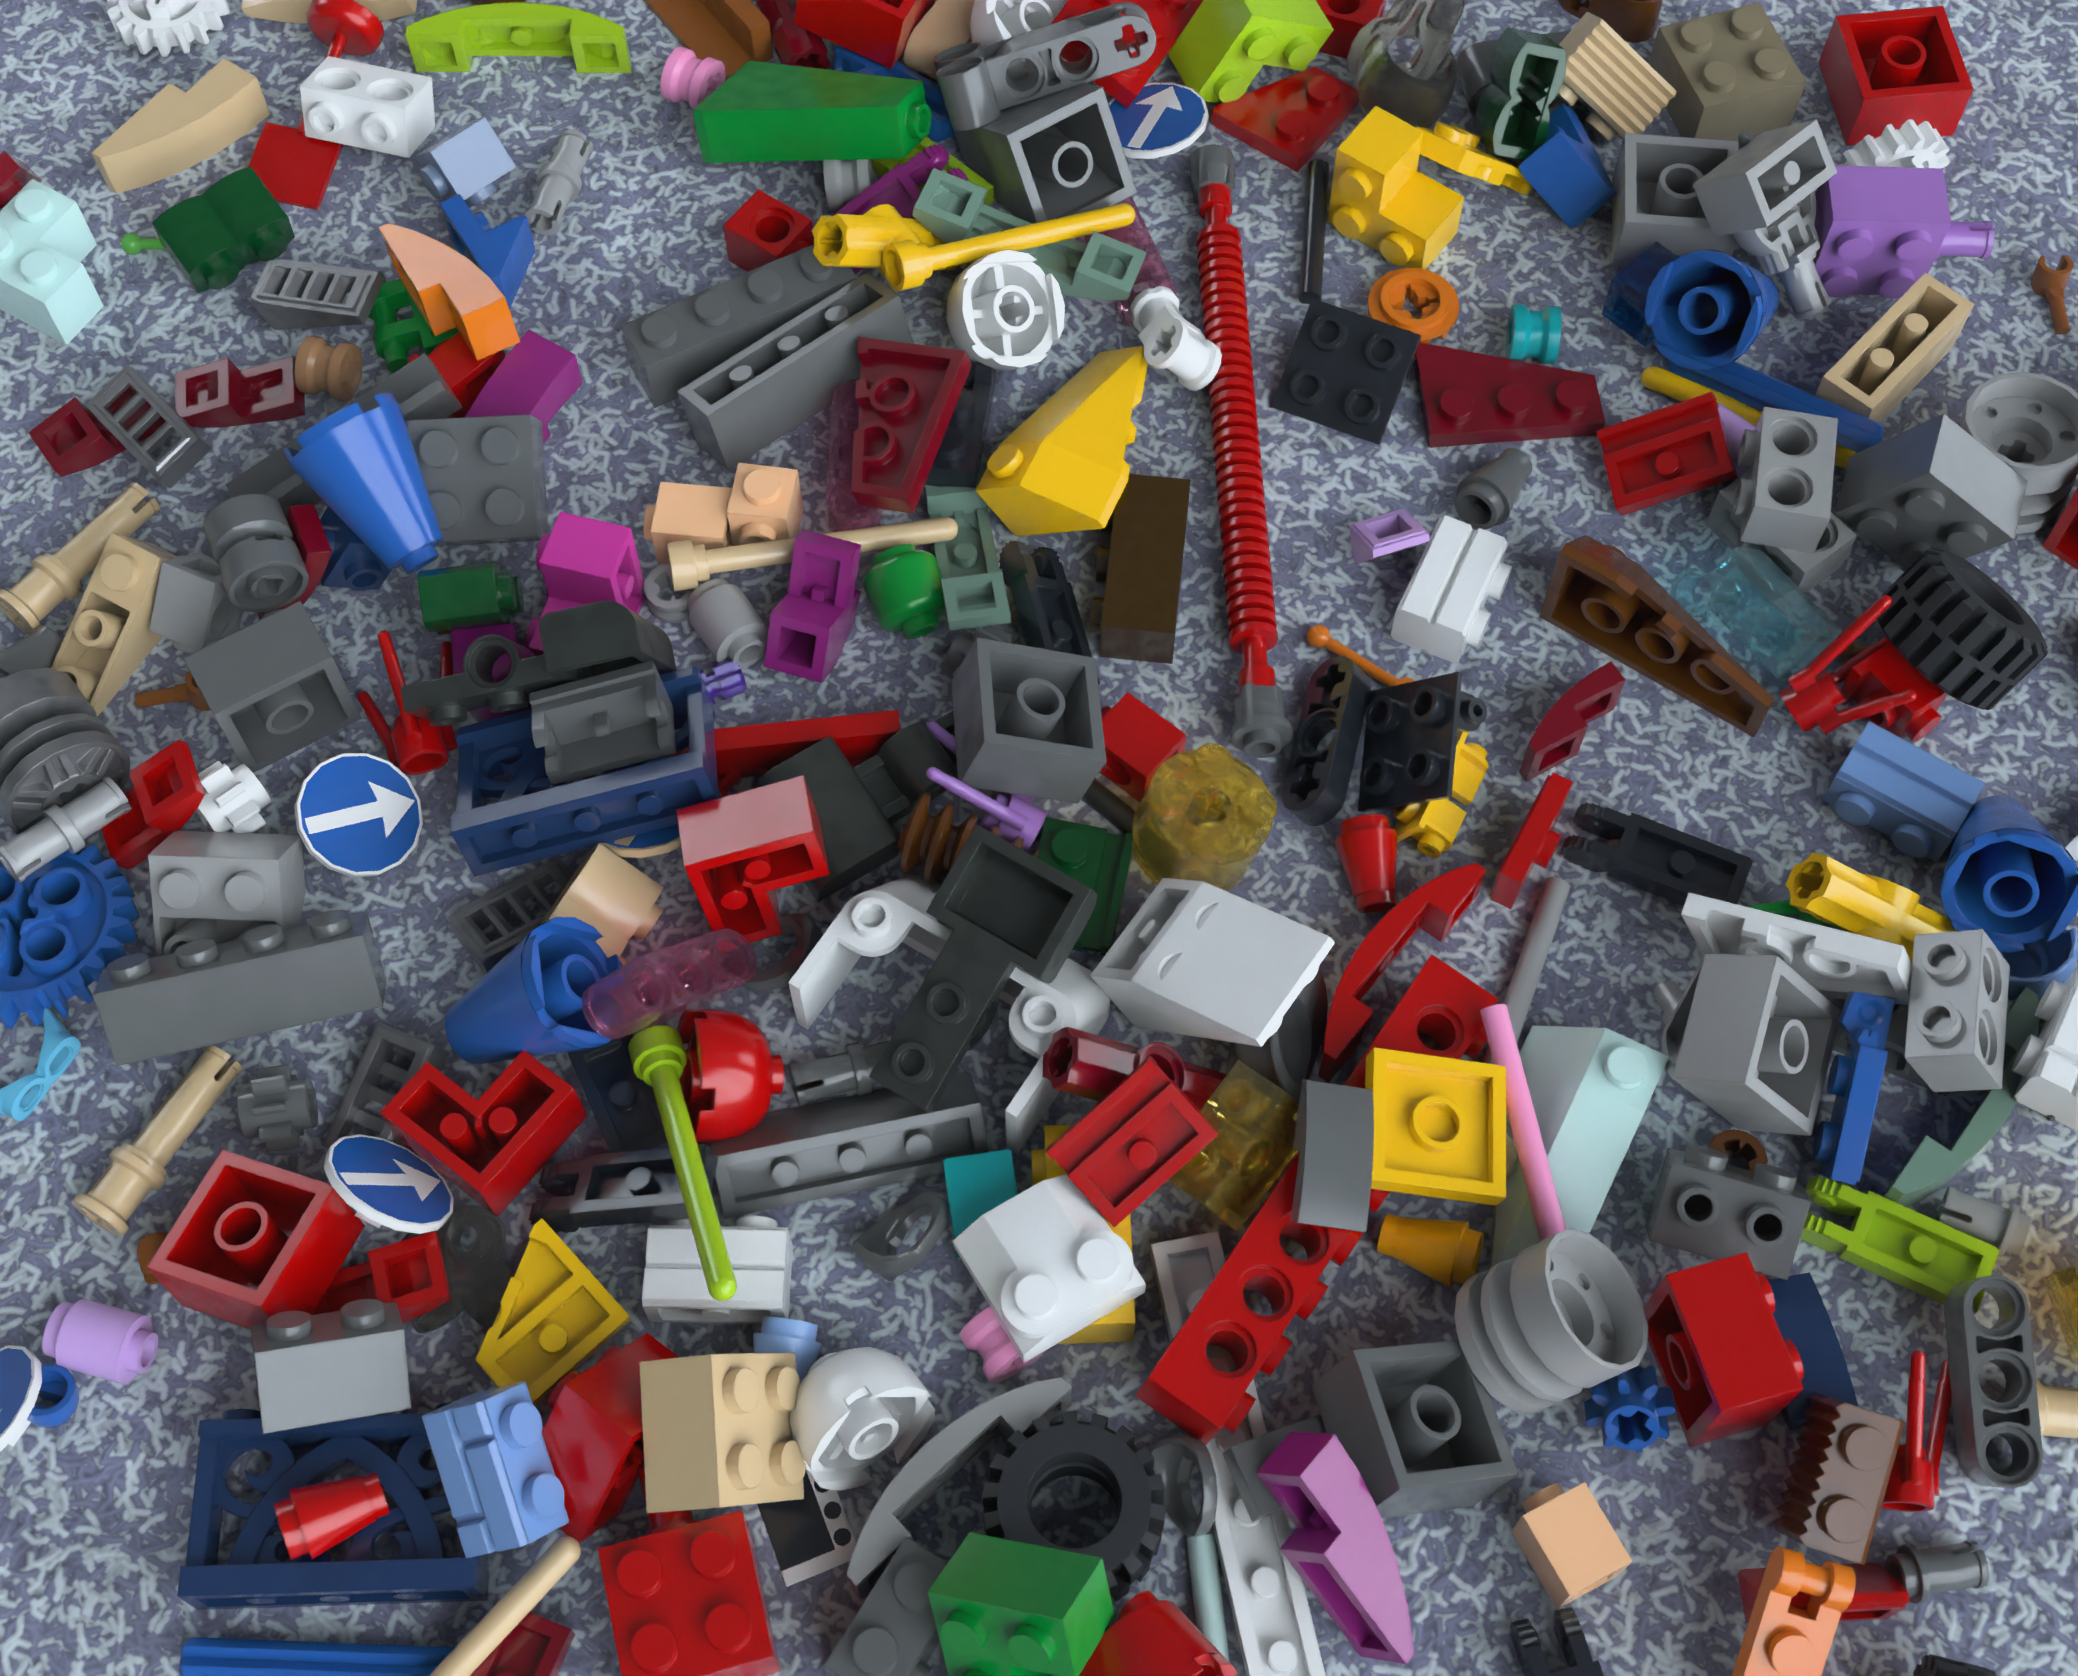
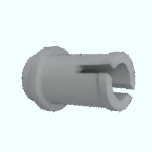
M1951 1186L1947 1188L1943 1197L1945 1204L1944 1207L1940 1206L1937 1221L1997 1247L2000 1250L1998 1256L2002 1257L2005 1252L2017 1256L2020 1254L2030 1229L2032 1217L2019 1213V1205L2012 1203L2009 1209L1960 1192L1957 1188Z

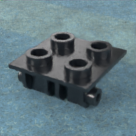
M1312 298L1272 401L1271 408L1380 445L1405 379L1409 380L1416 362L1414 355L1422 336Z
M1449 673L1370 692L1365 716L1366 727L1360 772L1358 812H1369L1452 798L1457 730L1462 732L1475 731L1487 717L1485 703L1481 699L1461 691L1462 673Z

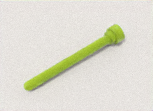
M664 1025L651 1026L638 1032L629 1042L628 1051L633 1070L638 1078L653 1087L708 1292L715 1300L726 1301L734 1296L737 1290V1282L679 1081L687 1062V1056L681 1036L676 1029Z

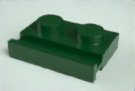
M1046 817L1037 858L1097 893L1093 912L1072 950L1082 952V949L1101 952V955L1105 956L1113 945L1134 852L1136 834L1126 833V837L1109 834L1108 829Z

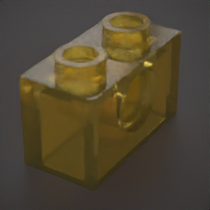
M1238 1060L1201 1109L1205 1117L1218 1130L1219 1135L1168 1180L1194 1202L1238 1232L1298 1151L1293 1149L1299 1104L1286 1091Z

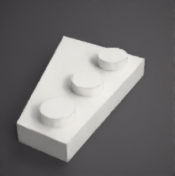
M1688 893L1681 915L1703 956L1704 954L1778 956L1827 998L1846 999L1848 992L1854 991L1882 996L1894 1000V1004L1909 1005L1912 963L1904 946Z

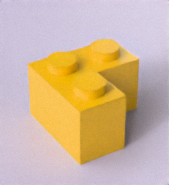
M1375 106L1336 150L1327 222L1334 225L1343 236L1350 239H1358L1379 251L1387 261L1396 266L1426 269L1457 234L1464 197L1417 171L1423 132L1380 107Z

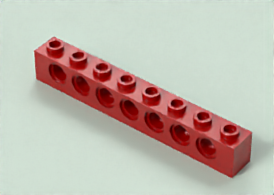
M1431 954L1343 1085L1365 1089L1366 1056L1374 1047L1459 1060L1465 1054L1474 1060L1487 1042L1480 1010L1495 1005L1499 999ZM1417 1033L1432 1037L1439 1045L1440 1051L1426 1047L1420 1041ZM1300 1150L1135 1395L1189 1435H1193L1196 1439H1201L1205 1445L1211 1441L1221 1428L1231 1435L1237 1430L1256 1398L1246 1392V1389L1258 1371L1267 1377L1272 1375L1293 1343L1282 1335L1294 1315L1303 1321L1308 1319L1328 1289L1326 1284L1318 1280L1319 1276L1330 1260L1341 1266L1363 1234L1360 1231L1291 1221ZM1371 1189L1369 1210L1375 1213L1390 1191ZM1280 1237H1291L1299 1241L1305 1248L1307 1260H1296L1288 1256L1281 1247ZM1243 1291H1256L1265 1296L1271 1305L1272 1315L1262 1316L1251 1311L1244 1301ZM1219 1346L1226 1349L1235 1361V1372L1226 1373L1214 1368L1207 1358L1206 1347Z

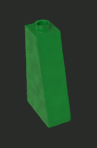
M750 60L692 110L703 162L710 163L904 159L930 133L931 110L926 104L923 81Z

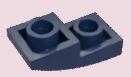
M1810 1272L1788 1276V1280L1781 1278L1768 1280L1775 1298L1773 1316L1783 1339H1790L1796 1346L1804 1369V1377L1801 1381L1804 1389L1781 1411L1789 1431L1801 1429L1800 1424L1808 1420L1804 1410L1812 1407L1808 1397L1816 1392L1858 1406L1838 1338Z

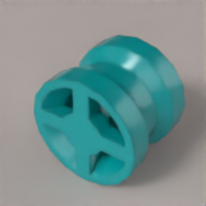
M1512 304L1507 325L1506 358L1522 361L1525 357H1535L1542 364H1555L1561 338L1562 316L1560 306H1546L1542 311H1531L1525 304Z

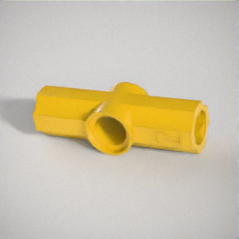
M881 204L871 208L864 215H821L812 229L814 236L813 254L823 266L877 268L886 280L882 256L884 247L887 244L909 239L913 240L916 244L923 243L927 248L946 244L925 228L917 219L902 218L894 206L889 204ZM958 265L940 270H956Z
M1812 852L1802 863L1795 864L1785 885L1790 892V905L1839 930L1902 945L1911 963L1913 962L1915 935L1956 931L1949 918L1919 904L1920 896L1917 893L1883 878L1861 874L1826 855Z

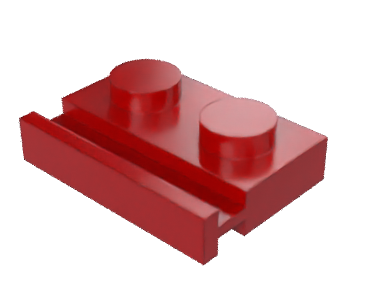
M1713 392L1596 431L1604 454L1602 456L1615 507L1621 515L1645 509L1738 478L1725 427L1720 417L1719 405Z
M1149 1056L1047 1147L1046 1153L1067 1173L1068 1178L1107 1221L1115 1227L1219 1134L1214 1125L1176 1083L1162 1071L1157 1062Z

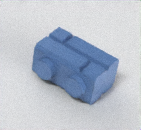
M1869 721L1822 800L1834 806L1836 814L1844 821L1856 826L1869 825L1891 837L1895 847L1904 854L1917 858L1926 856L1938 862L1961 827L1985 782Z
M526 1381L463 1397L422 1416L452 1516L457 1522V1532L466 1558L522 1547L569 1523L564 1505V1489L560 1480L555 1476L542 1435V1419L539 1411L532 1403Z

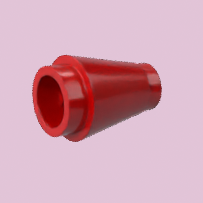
M1380 814L1361 815L1342 821L1338 825L1339 837L1335 839L1334 844L1354 899L1357 902L1358 912L1372 913L1392 909L1396 906L1397 831L1390 828L1389 818Z
M376 1472L364 1477L356 1476L289 1489L291 1497L273 1503L291 1560L310 1553L311 1559H314L372 1524L377 1518L390 1514Z

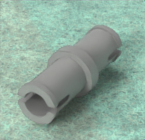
M564 130L560 134L550 162L542 165L537 175L538 189L530 207L527 208L525 216L529 224H531L536 214H538L531 229L539 234L548 236L558 232L568 203L577 199L581 190L582 180L580 176L594 148L590 140L585 142L582 151H580L587 136L577 130Z
M106 776L100 783L61 808L53 804L42 811L44 819L5 844L0 845V862L8 873L18 883H21L28 875L68 850L71 854L78 852L85 847V838L122 814L129 813L132 808L127 803L128 799L118 785Z

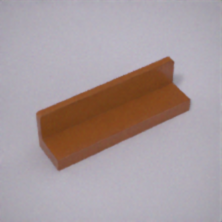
M643 0L684 47L695 52L697 58L704 60L707 57H712L722 61L726 72L725 81L749 60L767 62L774 58L769 20L751 0Z

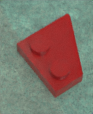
M1314 66L1246 93L1237 100L1216 105L1212 110L1211 125L1298 172L1358 106L1360 91Z

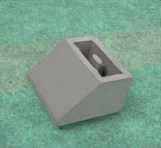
M174 831L148 854L156 957L175 953V950L180 946L199 939H213L216 944L241 939L247 931L263 925L278 924L282 926V929L300 926L306 893L303 844L300 835Z

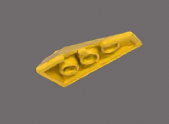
M1144 346L1099 352L1000 443L997 450L990 456L987 462V469L975 491L1013 535L1019 537L1105 529L1128 482L1130 466L1124 460L1126 445L1135 442L1137 428L1130 420L1132 409L1141 402L1148 365L1144 357Z

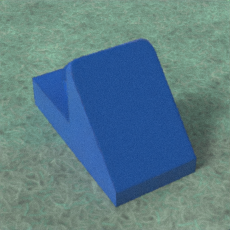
M1562 104L1550 114L1549 130L1545 143L1521 162L1518 168L1525 179L1566 225L1575 228L1614 197L1617 192L1576 112Z
M460 194L440 202L450 239L456 249L489 276L505 296L510 310L535 253V245L527 217L522 215L491 229L484 214L481 211L473 214Z

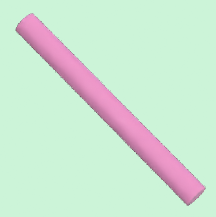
M1492 1005L1481 1009L1480 1013L1494 1065L1506 1066V1112L1539 1238L1542 1241L1556 1233L1565 1231L1566 1227L1507 1005Z

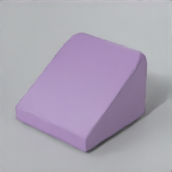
M1405 509L1359 521L1349 526L1353 560L1356 564L1400 552L1430 541L1429 532Z

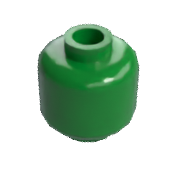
M903 544L887 549L872 558L870 561L872 568L863 579V587L881 629L886 632H903L906 639L920 638L937 630L940 626L938 618L945 612L941 584L943 575L934 555L928 551L916 550L914 544Z

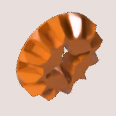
M1414 267L1396 269L1381 276L1369 292V318L1420 334L1422 336L1420 342L1428 344L1434 338L1445 340L1450 328L1457 322L1459 313L1457 293L1446 279L1432 271ZM1405 296L1408 297L1409 303H1413L1416 310H1422L1420 319L1412 317L1409 310H1403Z

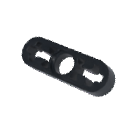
M1335 656L1326 660L1314 671L1309 680L1281 797L1284 806L1309 826H1320L1327 823L1337 815L1345 802L1371 692L1370 678L1345 656ZM1337 729L1333 740L1324 749L1317 751L1321 740L1329 732Z

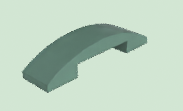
M933 168L914 206L912 214L925 228L945 243L1033 224L985 205L986 188ZM1095 231L1088 245L1069 239L1018 251L1028 253L1037 259L1033 263L1039 266L1045 275L1051 273L1059 284L1062 295L1107 301L1128 299L1147 254L1146 251Z
M980 464V469H979V475H978V480H977L976 488H977V486H978V484H979V482H980V480H981V478H982V476H983V471H982V466H981V464ZM924 485L928 519L950 517L958 525V533L954 539L932 543L934 557L943 575L941 584L944 612L949 631L1011 623L1003 573L999 570L987 504L975 491L976 488Z
M2025 987L2007 1009L2002 1089L1985 1091L1948 1148H1945L1926 1135L1905 1160L1883 1193V1197L1905 1207H1910L1926 1199L1958 1175L1996 1134L2017 1103L2014 1095L2022 1078V1075L2012 1071L2017 1054L2030 1034L2036 1037L2039 1034V1017L2035 1016L2039 1005L2037 993Z

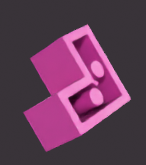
M564 512L559 513L551 534L545 533L538 544L536 566L542 571L547 587V603L541 617H534L529 624L525 648L529 649L535 656L544 654L539 623L541 618L550 612L598 601H614L639 615L646 596L644 593V578L630 527Z

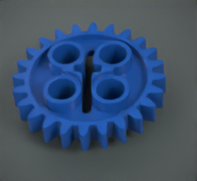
M94 844L84 851L81 849L74 854H71L68 850L28 875L21 883H18L0 862V1019L6 1028H13L21 1013H27L35 1026L41 1025L44 1008L52 1006L64 1018L69 1014L68 999L73 996H77L87 1003L94 1001L88 986L94 981L98 982L102 970L107 968L109 963L127 955L122 944L134 942L138 939V935L131 924L132 921L140 918L139 911L132 900L135 894L126 877L122 875L113 858L104 860L100 850Z

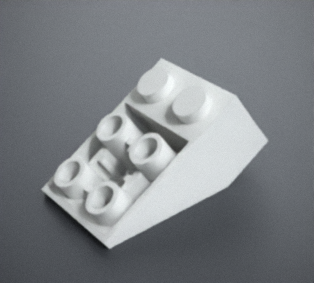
M1162 878L1090 976L1128 1020L1138 1028L1262 1047L1266 1040L1279 1029L1283 1016L1304 986L1314 979L1319 970V965L1335 942L1328 935L1207 882Z

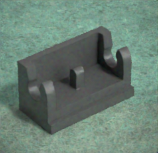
M653 660L532 692L529 695V702L532 706V736L536 748L543 746L545 748V769L552 786L676 753L673 705Z

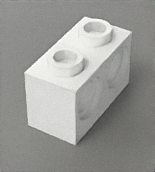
M328 56L300 85L305 136L410 158L435 127L432 77Z

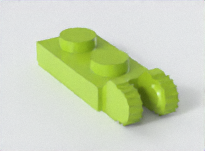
M1813 1176L1809 1178L1805 1191L1812 1202L1826 1207V1209L1837 1214L1855 1217L1850 1230L1828 1220L1825 1221L1821 1217L1807 1214L1800 1237L1801 1240L1825 1251L1840 1253L1839 1258L1945 1305V1299L1950 1290L1960 1282L1992 1274L2000 1252L1997 1247L1872 1191H1868L1865 1194L1842 1183L1839 1184L1835 1180H1830L1827 1177ZM1980 1290L1973 1299L1972 1309L1974 1314L1979 1311L1985 1291Z

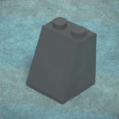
M1082 83L1000 110V116L996 120L979 128L966 131H955L953 129L965 165L994 186V197L1010 213L1034 224L1113 206L1137 193L1104 89L1101 86Z

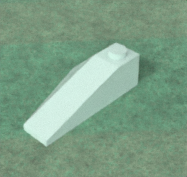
M1532 1025L1519 1054L1566 1230L1572 1228L1590 1233L1669 1056L1607 1028ZM1506 1112V1132L1514 1141ZM1519 1158L1517 1159L1515 1171L1506 1181V1198L1495 1206L1490 1269L1499 1262L1518 1257L1521 1251L1540 1242Z

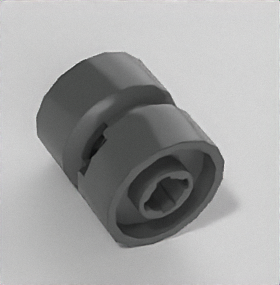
M262 494L239 495L223 501L210 511L204 520L203 531L212 556L219 565L218 572L227 596L234 607L246 612L260 613L286 606L301 596L308 586L309 575L300 551L293 541V533L279 501Z

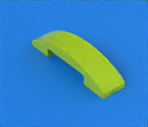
M522 2L483 4L439 13L406 27L405 35L416 72H470L472 56L574 57L577 73H631L632 69L624 27L598 15L569 7Z

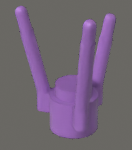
M934 721L929 722L928 726L935 737L956 755L955 736ZM930 767L927 770L926 775L930 780L986 812L981 823L982 828L989 831L994 825L1000 826V838L1009 843L1019 835L1024 838L1023 851H1028L1046 816V811L1031 804L1034 797L1000 792L1004 796L998 793L992 799L935 767Z

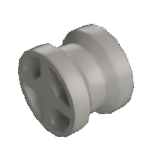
M872 159L823 160L825 192L831 212L839 211L875 183Z

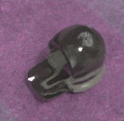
M1395 0L1385 18H1375L1360 29L1352 42L1347 62L1351 79L1357 84L1360 107L1366 116L1375 106H1378L1415 128H1429L1444 114L1449 106L1457 81L1458 65L1450 46L1452 34L1463 13L1464 0ZM1409 38L1420 42L1413 56L1402 63L1395 64L1388 53V46L1395 39Z

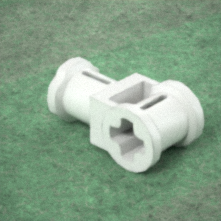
M1158 286L1145 289L1138 294L1130 307V319L1134 327L1141 332L1138 337L1144 345L1145 360L1156 369L1167 368L1175 373L1179 383L1188 390L1197 391L1204 388L1213 380L1219 370L1222 358L1220 348L1210 340H1206L1199 328L1184 319L1179 311V299L1171 289Z

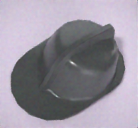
M1320 967L1314 979L1304 986L1283 1016L1279 1029L1266 1040L1262 1047L1230 1042L1226 1072L1230 1080L1237 1083H1249L1251 1086L1260 1089L1282 1090L1290 1103L1299 1104L1302 1079L1310 1080V1074L1322 1044L1327 1022L1328 1001L1326 984Z

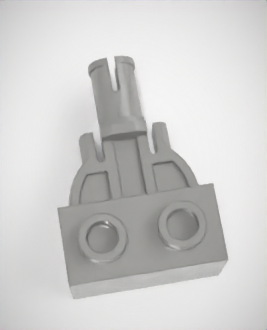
M1817 119L1762 132L1692 184L1713 236L1733 234L1737 243L1747 253L1757 257L1765 275L1779 273L1790 300L1794 317L1797 319L1815 315L1831 303L1813 261L1817 254L1816 251L1820 249L1819 243H1821L1814 226L1816 218L1814 190L1834 176L1837 170Z

